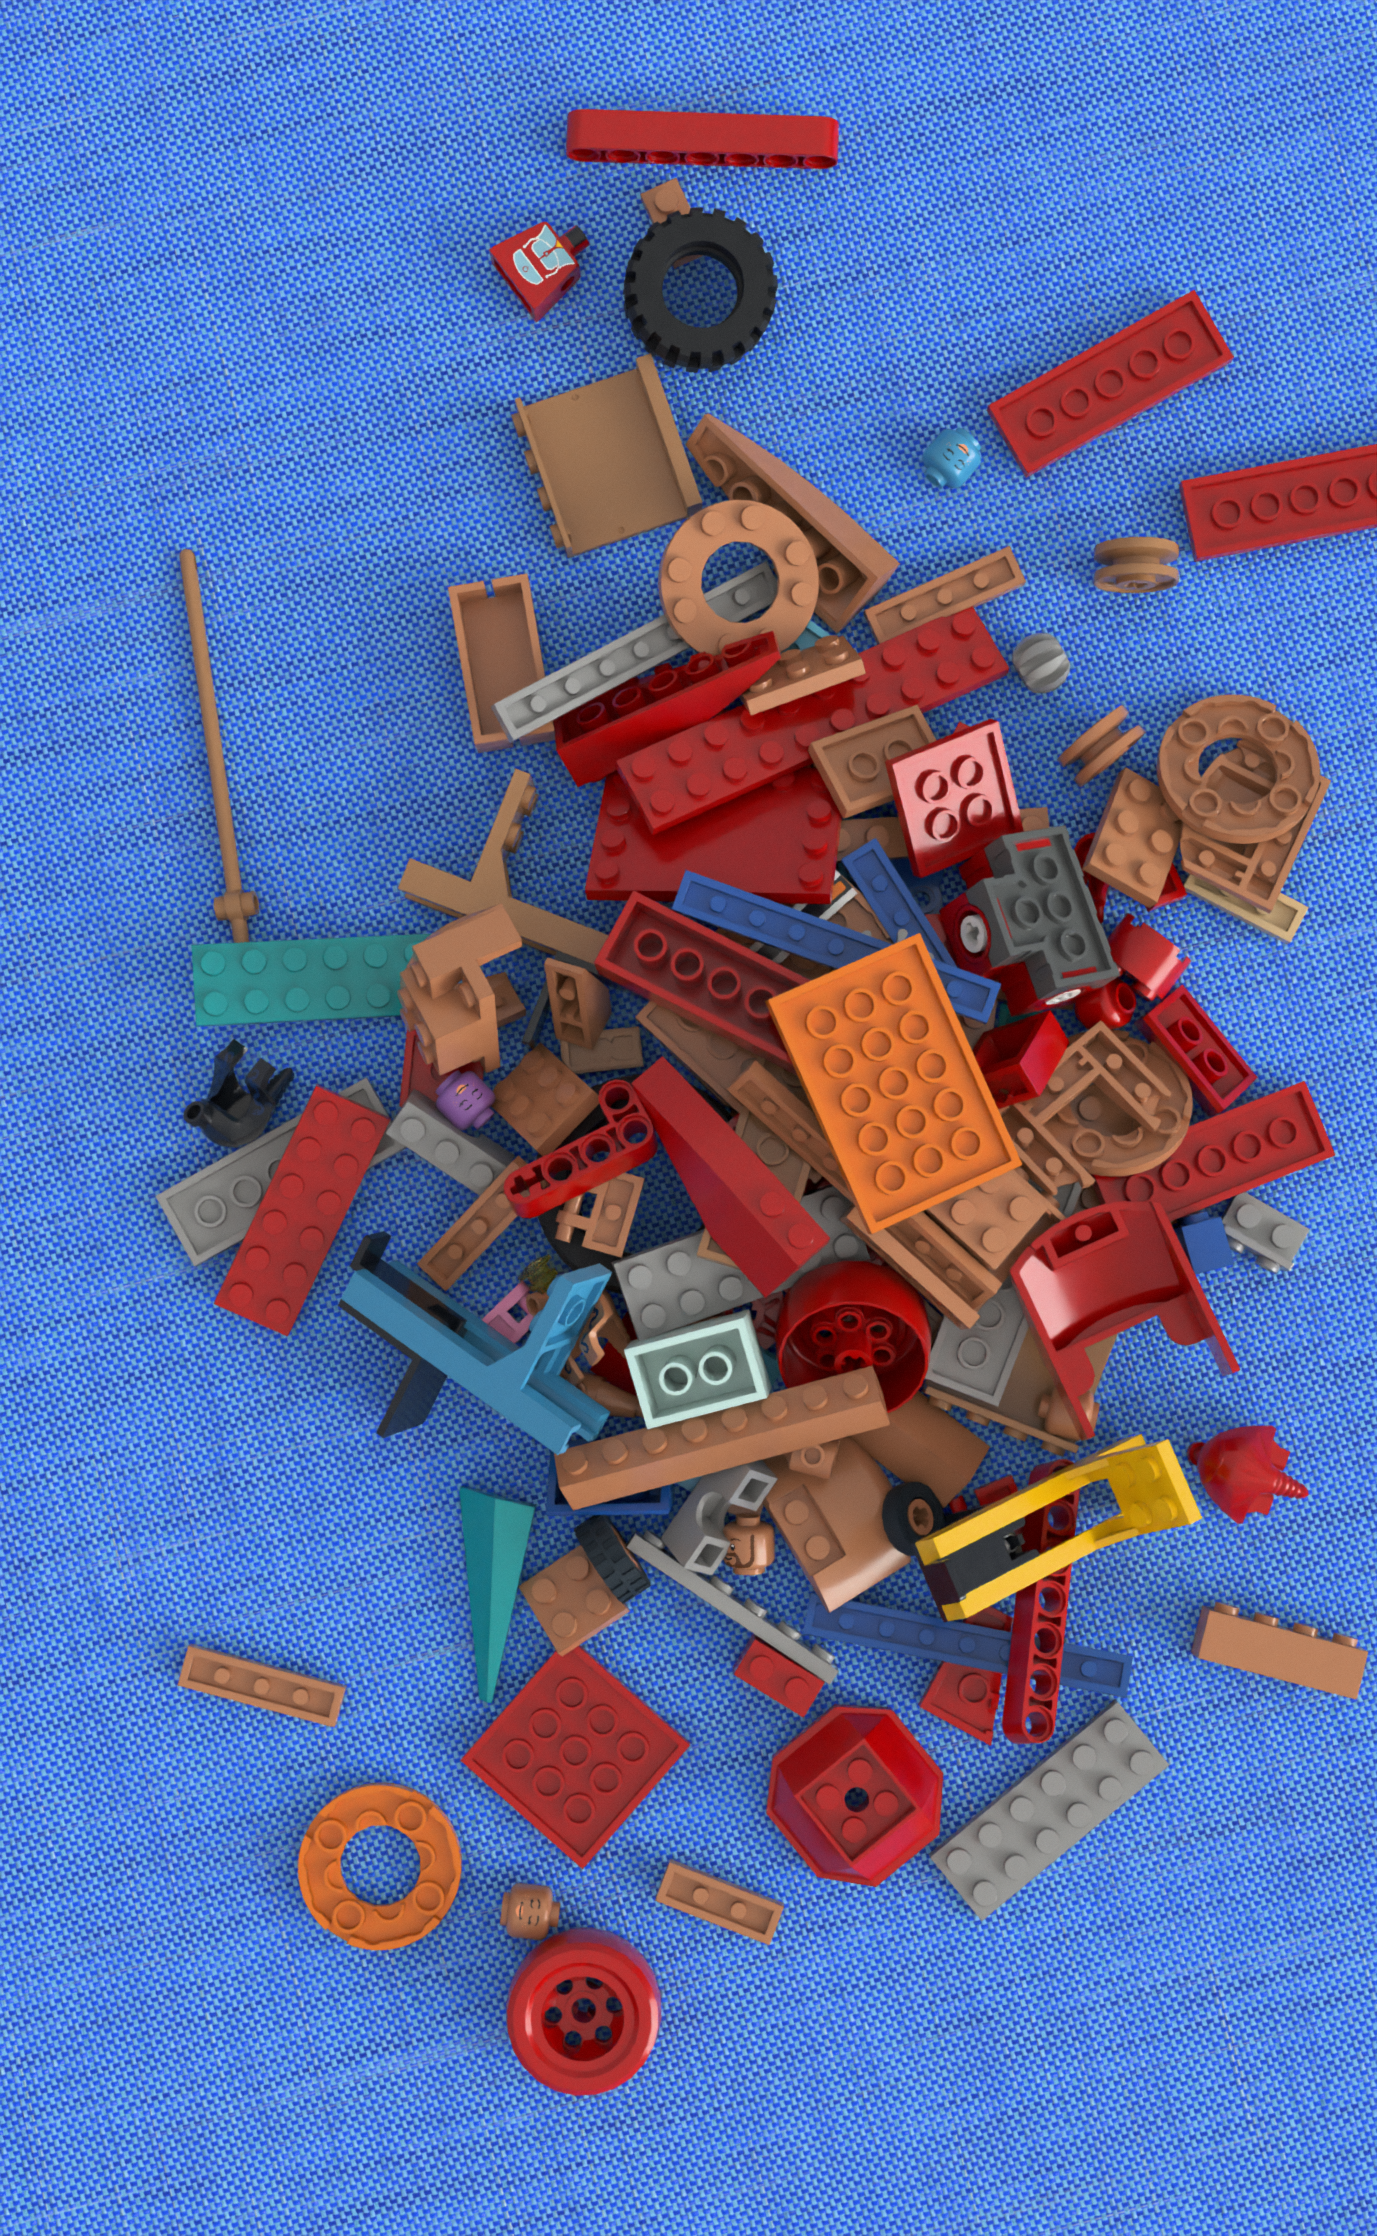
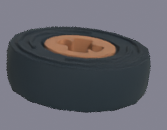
M921 1482L898 1484L887 1493L882 1508V1520L886 1535L890 1543L899 1552L907 1556H914L911 1543L945 1527L941 1503L932 1489Z

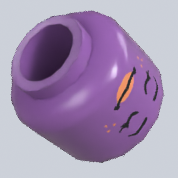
M458 1070L455 1071L435 1091L439 1096L436 1100L437 1109L459 1130H466L472 1125L479 1130L495 1114L490 1109L496 1099L494 1092L472 1071L462 1074Z

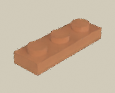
M672 1859L669 1860L655 1897L657 1902L767 1945L771 1943L784 1908V1903Z

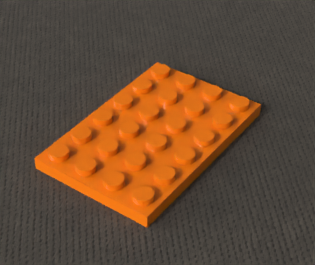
M920 933L765 1001L868 1234H874L1022 1165Z

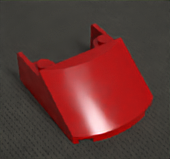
M1118 1201L1102 1204L1076 1213L1055 1224L1036 1238L1018 1257L1008 1272L1044 1367H1047L1081 1441L1095 1436L1078 1399L1079 1396L1090 1390L1095 1377L1092 1364L1084 1348L1158 1315L1167 1336L1178 1345L1188 1346L1205 1339L1222 1376L1240 1371V1367L1160 1202Z

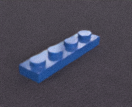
M876 838L841 859V864L858 891L864 895L893 944L896 943V936L900 929L907 930L908 935L906 939L920 933L928 952L934 955V960L957 967Z

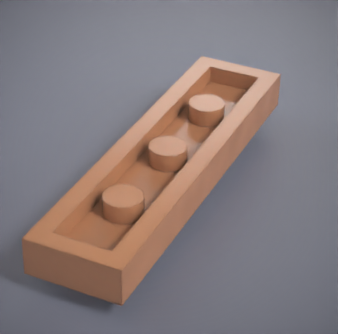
M1010 546L868 608L864 610V616L878 645L941 616L948 617L972 606L975 608L1024 586L1026 580Z
M519 1155L417 1263L445 1291L454 1284L518 1216L512 1210L503 1187L504 1181L509 1174L527 1165ZM545 1180L540 1182L543 1189L546 1186ZM528 1190L520 1193L523 1198L530 1195Z
M190 1644L187 1648L177 1685L330 1727H335L347 1687V1685L194 1644Z

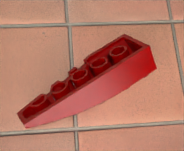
M663 1056L631 1083L709 1235L764 1298L768 1297L828 1244L830 1237L735 1131Z

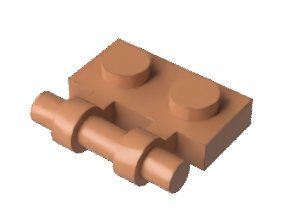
M623 1173L587 1191L597 1195L590 1218L579 1215L585 1193L565 1202L563 1210H558L555 1220L559 1222L555 1239L570 1243L575 1227L586 1230L582 1247L622 1258L645 1178Z

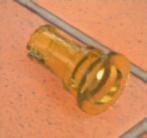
M547 1254L532 1261L520 1273L518 1280L521 1282L528 1278L531 1282L529 1288L532 1292L536 1290L541 1294L547 1292L551 1282L558 1274L555 1268L550 1269L546 1264L551 1259V1256Z

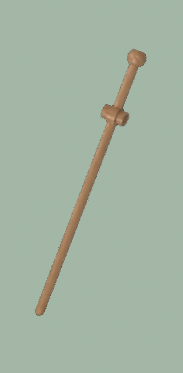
M183 549L180 552L179 558L226 885L224 896L214 898V911L218 921L229 920L231 922L234 943L250 942L247 920L249 916L259 914V901L255 891L244 892L242 889L196 558L190 549Z

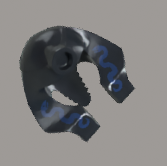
M235 1039L214 1058V1076L208 1097L189 1104L183 1115L184 1120L194 1127L199 1126L202 1133L210 1141L223 1147H238L258 1138L274 1114L279 1099L282 1098L286 1088L290 1086V1082L294 1079L293 1070L286 1068L269 1081V1078L276 1069L260 1058L246 1076L245 1083L250 1094L245 1092L239 1085L233 1068L248 1049Z

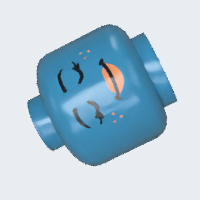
M962 428L942 430L922 455L923 463L927 468L924 472L925 477L940 489L944 485L950 488L962 487L981 463V456L979 454L981 450L980 444L969 432Z

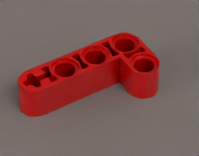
M615 1079L607 1082L599 1091V1103L608 1125L513 1171L507 1176L503 1189L516 1215L529 1219L537 1217L654 1157L658 1149L655 1131L648 1114L630 1083ZM618 1100L629 1101L622 1109L610 1108ZM644 1133L647 1135L639 1143L628 1142L629 1138L634 1134ZM598 1152L610 1153L603 1161H591L593 1155ZM559 1171H572L567 1179L562 1181L554 1180L555 1175ZM543 1180H545L547 1185V1188L545 1189L542 1188V1185L540 1183ZM528 1190L530 1195L523 1198L520 1193Z

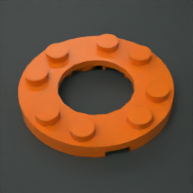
M387 1782L359 1785L342 1792L329 1801L311 1822L301 1843L298 1858L299 1885L304 1901L312 1916L325 1930L328 1929L336 1936L347 1941L346 1944L367 1950L400 1948L418 1941L431 1932L450 1909L457 1894L462 1873L460 1843L452 1823L442 1809L426 1795L415 1789ZM387 1825L406 1834L414 1842L420 1856V1875L415 1887L405 1898L392 1904L374 1905L359 1899L348 1889L341 1872V1857L346 1843L357 1832L370 1826Z

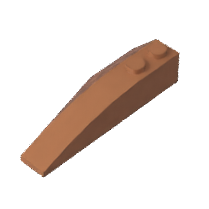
M708 413L703 416L685 445L715 487L720 486L729 500H750L769 505L785 514L800 528L809 541L818 567L819 590L814 612L836 633H839L881 591L900 563L846 512L780 459Z

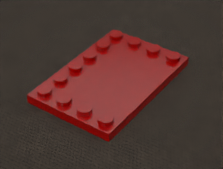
M801 768L652 835L616 770L606 775L585 885L587 900L628 901L634 890L653 901L674 902L684 873L688 870L777 903L831 904L842 815L818 769Z

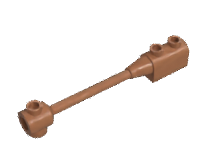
M581 1371L585 1379L576 1388L609 1410V1416L630 1418L638 1416L644 1418L637 1396L606 1382L607 1377ZM560 1373V1376H561L562 1378H564L565 1380H567V1379L563 1376V1374ZM832 1440L782 1455H785L790 1470L830 1480L840 1440Z

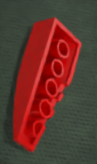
M774 631L727 644L722 649V653L715 656L705 651L691 655L690 661L686 665L672 668L669 662L655 666V674L640 679L636 676L553 720L556 751L577 787L589 782H598L606 777L607 774L616 771L617 760L700 723H704L718 714L749 689L781 658Z

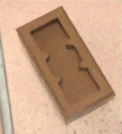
M639 1026L603 1030L593 1049L560 1040L562 1062L575 1074L644 1067Z

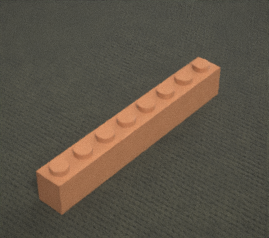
M872 1365L773 1392L767 1398L651 1429H647V1427L568 1448L566 1452L559 1455L554 1453L558 1484L574 1511L890 1425L882 1388Z

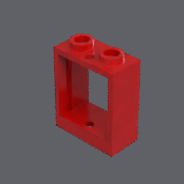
M1051 1010L983 1032L972 1052L997 1108L1001 1109L1039 1097L1070 1042ZM1001 1089L1007 1090L1008 1094H1004Z

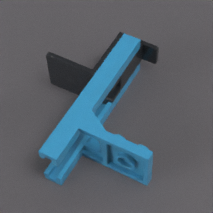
M383 1231L366 1235L363 1238L350 1265L355 1271L338 1306L412 1359L376 1432L379 1436L385 1438L423 1424L447 1376H449L557 1455L566 1452L569 1446L567 1442L573 1432L588 1442L597 1439L610 1411L562 1378L560 1373L612 1274L610 1270L599 1263L558 1275L551 1282L547 1290L549 1298L543 1310L534 1316L529 1325L531 1334L525 1345L520 1348L398 1260L389 1263L383 1261L381 1257L391 1239V1235Z

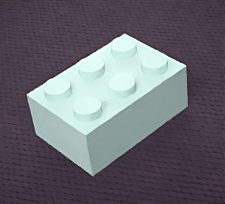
M749 1309L677 1328L642 1341L638 1339L632 1340L624 1349L647 1429L765 1399L772 1389Z

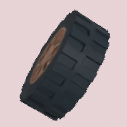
M593 1515L574 1528L575 1535L587 1557L605 1584L622 1604H625L651 1586L641 1564L634 1553L626 1548L627 1543L607 1515Z

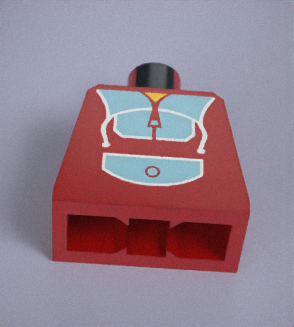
M541 222L489 249L492 265L534 321L538 322L581 277L580 267L574 256L590 244L583 231L577 225L558 237L548 222Z

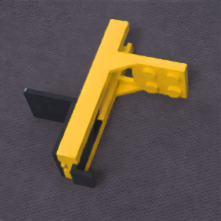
M1142 1434L1123 1438L997 1502L945 1514V1527L911 1543V1546L943 1622L968 1618L1097 1549L1138 1535L1190 1525L1202 1519V1516L1169 1439L1146 1444ZM1108 1479L1120 1507V1513L1041 1554L1036 1549L1022 1550L1020 1545L1024 1544L1025 1540L1022 1533L1016 1535L1014 1531L1025 1525L1024 1516L1091 1482Z

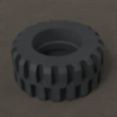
M702 207L690 208L688 214L681 215L679 210L668 214L666 221L661 224L657 221L648 228L647 235L643 239H639L633 249L631 259L628 261L623 289L626 318L630 319L632 324L631 330L636 339H641L644 342L645 350L649 354L651 353L653 357L657 354L664 359L663 364L675 368V365L686 367V372L697 373L699 369L708 368V371L712 372L720 370L722 365L727 363L733 365L741 360L746 352H751L757 345L774 312L778 283L777 275L773 274L774 261L771 253H765L762 247L764 241L757 232L753 234L745 229L747 223L738 217L735 221L725 218L726 211L714 208L713 214L703 213ZM691 255L708 256L721 262L731 272L737 285V300L731 314L720 324L706 328L693 327L682 323L669 312L663 299L662 285L667 271L677 260Z

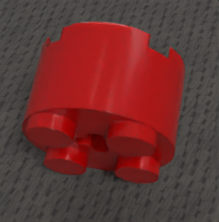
M1126 913L1107 938L1112 959L1116 962L1120 976L1124 974L1133 981L1130 987L1137 995L1147 1002L1153 1001L1155 998L1162 1000L1191 963V959L1186 956L1179 960L1176 957L1181 951L1178 947L1144 922L1141 926H1133L1130 923L1135 917Z

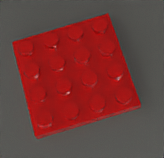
M579 1645L563 1657L555 1650L464 1754L460 1761L583 1869L688 1749L690 1742Z

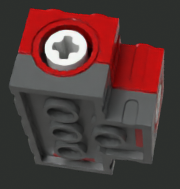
M1066 825L1000 836L958 867L968 890L939 910L960 969L990 980L998 979L999 983H1001L1002 992H1005L1011 1017L1075 1004L1077 999L1098 990L1120 976L1116 962L1112 959L1111 949L1104 929L1097 918V910L1089 888L1086 887L1082 877L1084 875L1075 850L1072 849L1070 844V836Z

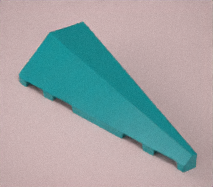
M461 1486L459 1494L479 1699L492 1703L537 1504Z

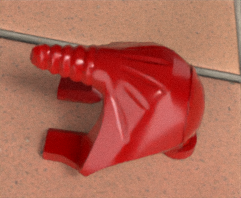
M1272 1425L1245 1426L1229 1429L1218 1433L1206 1443L1197 1441L1188 1447L1187 1458L1192 1464L1197 1466L1201 1484L1218 1507L1237 1524H1243L1247 1513L1259 1512L1268 1515L1274 1495L1288 1496L1289 1498L1295 1497L1296 1499L1306 1498L1309 1495L1308 1489L1302 1483L1281 1472L1286 1466L1290 1451L1280 1448L1273 1440L1277 1429Z

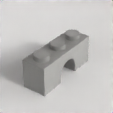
M413 1089L386 1131L387 1135L480 1196L509 1166L514 1158L512 1153L482 1133L476 1138L457 1129L437 1109L434 1101L416 1089Z
M763 1460L703 1475L661 1536V1540L683 1568L712 1576L726 1556L731 1543L723 1534L724 1519L729 1507L734 1504L756 1511L778 1478Z

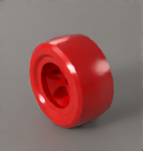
M866 1261L831 1263L805 1274L793 1284L783 1299L775 1330L776 1359L783 1382L787 1388L873 1365L882 1388L887 1413H890L911 1400L922 1386L930 1363V1322L923 1298L899 1273L883 1265ZM846 1315H853L857 1318L856 1321L851 1323L842 1320ZM875 1325L885 1327L882 1332H874L870 1329ZM828 1330L832 1335L822 1337L819 1331Z
M593 1927L571 1928L558 1932L536 1945L522 1960L510 1983L506 2001L508 2035L513 2051L524 2069L543 2085L557 2092L574 2096L597 2095L613 2090L631 2079L644 2065L653 2049L662 2018L661 1995L655 1974L644 1956L626 1939L611 1931ZM587 1977L595 1978L602 1981V1984L598 1986L586 1979ZM571 1980L573 1986L568 1992H561L557 1988V1985L563 1981ZM612 1996L617 1998L622 2004L621 2009L611 2011L606 2005L608 1998ZM581 1998L589 1999L595 2005V2008L591 2009L588 2006L587 2012L578 2010L579 2002L577 2000ZM550 2007H557L560 2009L562 2017L557 2021H550L547 2019L545 2012ZM600 2026H607L610 2028L612 2035L607 2040H600L595 2034L596 2029ZM570 2031H576L582 2039L579 2044L570 2045L566 2042L565 2035Z

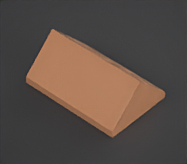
M917 1391L911 1400L899 1409L888 1413L890 1425L849 1437L905 1483L921 1482L929 1486L939 1499L942 1508H944L970 1482L990 1446L944 1410L929 1404V1399Z

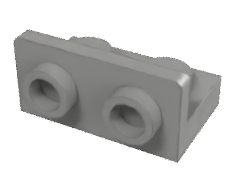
M1246 1192L1233 1196L1221 1216L1230 1249L1239 1254H1242L1244 1249L1257 1256L1255 1261L1257 1265L1274 1274H1277L1279 1269L1282 1271L1292 1270L1295 1265L1292 1263V1260L1310 1230Z

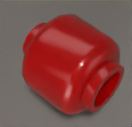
M1118 977L1098 990L1075 1001L1076 1017L1088 1030L1099 1021H1102L1110 1030L1123 1027L1130 1022L1136 1008V996L1133 989Z

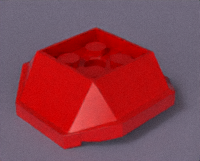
M834 1704L772 1755L766 1814L817 1877L877 1887L939 1835L943 1771L891 1707ZM855 1787L862 1788L867 1792L866 1800L858 1806L849 1805L845 1801L846 1793Z

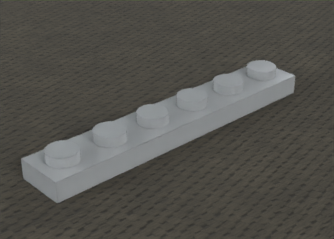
M637 1530L634 1532L626 1548L829 1685L839 1672L837 1665L833 1663L835 1656L817 1643L810 1648L798 1640L802 1634L797 1629L782 1620L779 1625H776L767 1619L765 1615L768 1611L750 1598H747L744 1603L733 1596L731 1593L734 1588L718 1576L714 1575L709 1580L697 1571L683 1568L674 1555L663 1549L665 1547L664 1542L653 1532L646 1530L644 1535Z

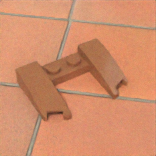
M1099 1021L1065 1050L1039 1097L998 1109L1022 1162V1165L1019 1167L1029 1175L1032 1181L1051 1196L1057 1195V1187L1079 1182L1082 1189L1088 1188L1094 1184L1095 1179L1043 1126L1045 1122L1094 1083L1113 1102L1153 1134L1161 1122V1119L1153 1116L1159 1099L1169 1100L1172 1093L1102 1021Z

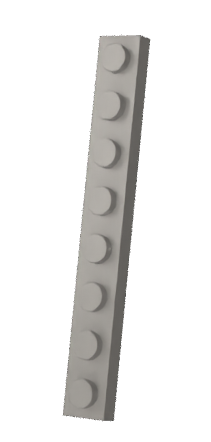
M765 561L704 593L706 603L716 615L730 622H740L772 604L777 593V580ZM662 615L493 704L491 709L509 742L512 743L691 647L675 634L665 615Z

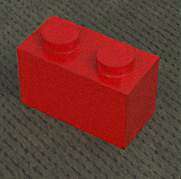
M754 1633L733 1666V1675L803 1718L825 1681Z

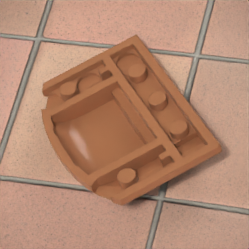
M1242 739L1236 744L1238 748L1226 754L1221 753L1202 775V781L1207 788L1217 792L1221 799L1227 802L1234 801V803L1246 804L1262 799L1271 792L1275 785L1276 770L1271 757L1259 745ZM1320 775L1316 795L1304 817L1289 831L1271 840L1251 844L1223 842L1197 832L1182 821L1180 831L1182 870L1270 914L1331 780Z
M849 1436L838 1439L840 1443L830 1480L790 1470L786 1457L782 1454L763 1460L778 1480L762 1503L828 1613L911 1562V1556L899 1552L890 1543L883 1526V1501L893 1487L872 1456Z

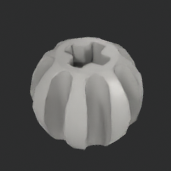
M1035 633L1025 637L1016 646L1012 654V663L1027 689L1034 693H1047L1057 689L1065 682L1070 672V662L1057 639L1049 633Z

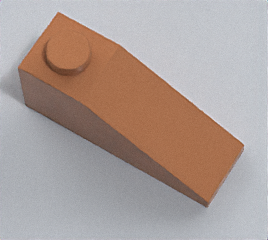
M547 957L544 967L555 1037L593 1049L612 1014L609 989L586 969Z

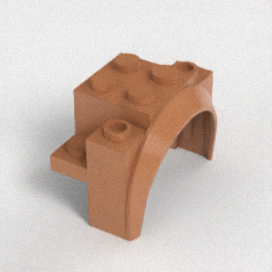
M502 903L454 920L436 930L423 942L412 946L413 954L405 970L400 972L401 989L397 990V995L403 1007L400 1009L401 1017L409 1032L416 1030L420 1039L417 1042V1046L426 1065L433 1063L440 1076L470 1062L480 1061L485 1073L501 1067L497 1028L526 1016V1008L517 996L506 972L485 977L480 968L483 964L522 947V939Z

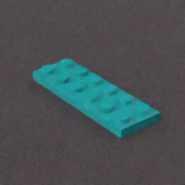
M431 934L191 945L196 1027L401 1016L400 1009L403 1008L397 995V990L401 989L400 972L405 970L413 954L412 946L423 942Z

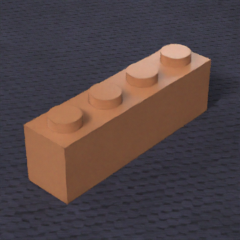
M1215 1602L1214 1608L1202 1605L1191 1653L1197 1658L1357 1700L1368 1656V1651L1357 1646V1638L1334 1632L1333 1638L1329 1639L1318 1636V1628L1294 1622L1293 1629L1278 1625L1279 1618L1255 1612L1254 1618L1238 1615L1240 1608L1221 1602Z

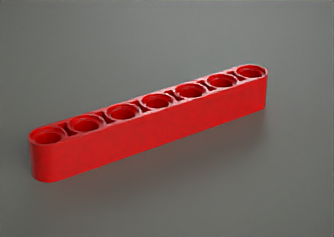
M577 109L569 112L567 115L566 156L571 160L580 162L827 169L836 166L838 163L839 122L831 117Z
M1058 1459L1039 1464L1031 1471L1028 1486L1074 1463L1068 1459ZM1080 1488L1025 1516L1023 1529L1025 1543L1021 1547L1023 1551L1036 1549L1041 1554L1075 1536ZM1048 1512L1053 1517V1526L1048 1522ZM1072 1563L1016 1592L1002 1728L1005 1736L1010 1742L1015 1744L1043 1743L1050 1739L1055 1729ZM1040 1592L1045 1600L1044 1608L1039 1603ZM1035 1634H1037L1040 1638L1039 1650L1036 1648L1034 1642ZM1031 1675L1034 1676L1036 1681L1035 1691L1030 1686ZM1027 1716L1031 1721L1030 1733L1027 1732L1025 1726Z

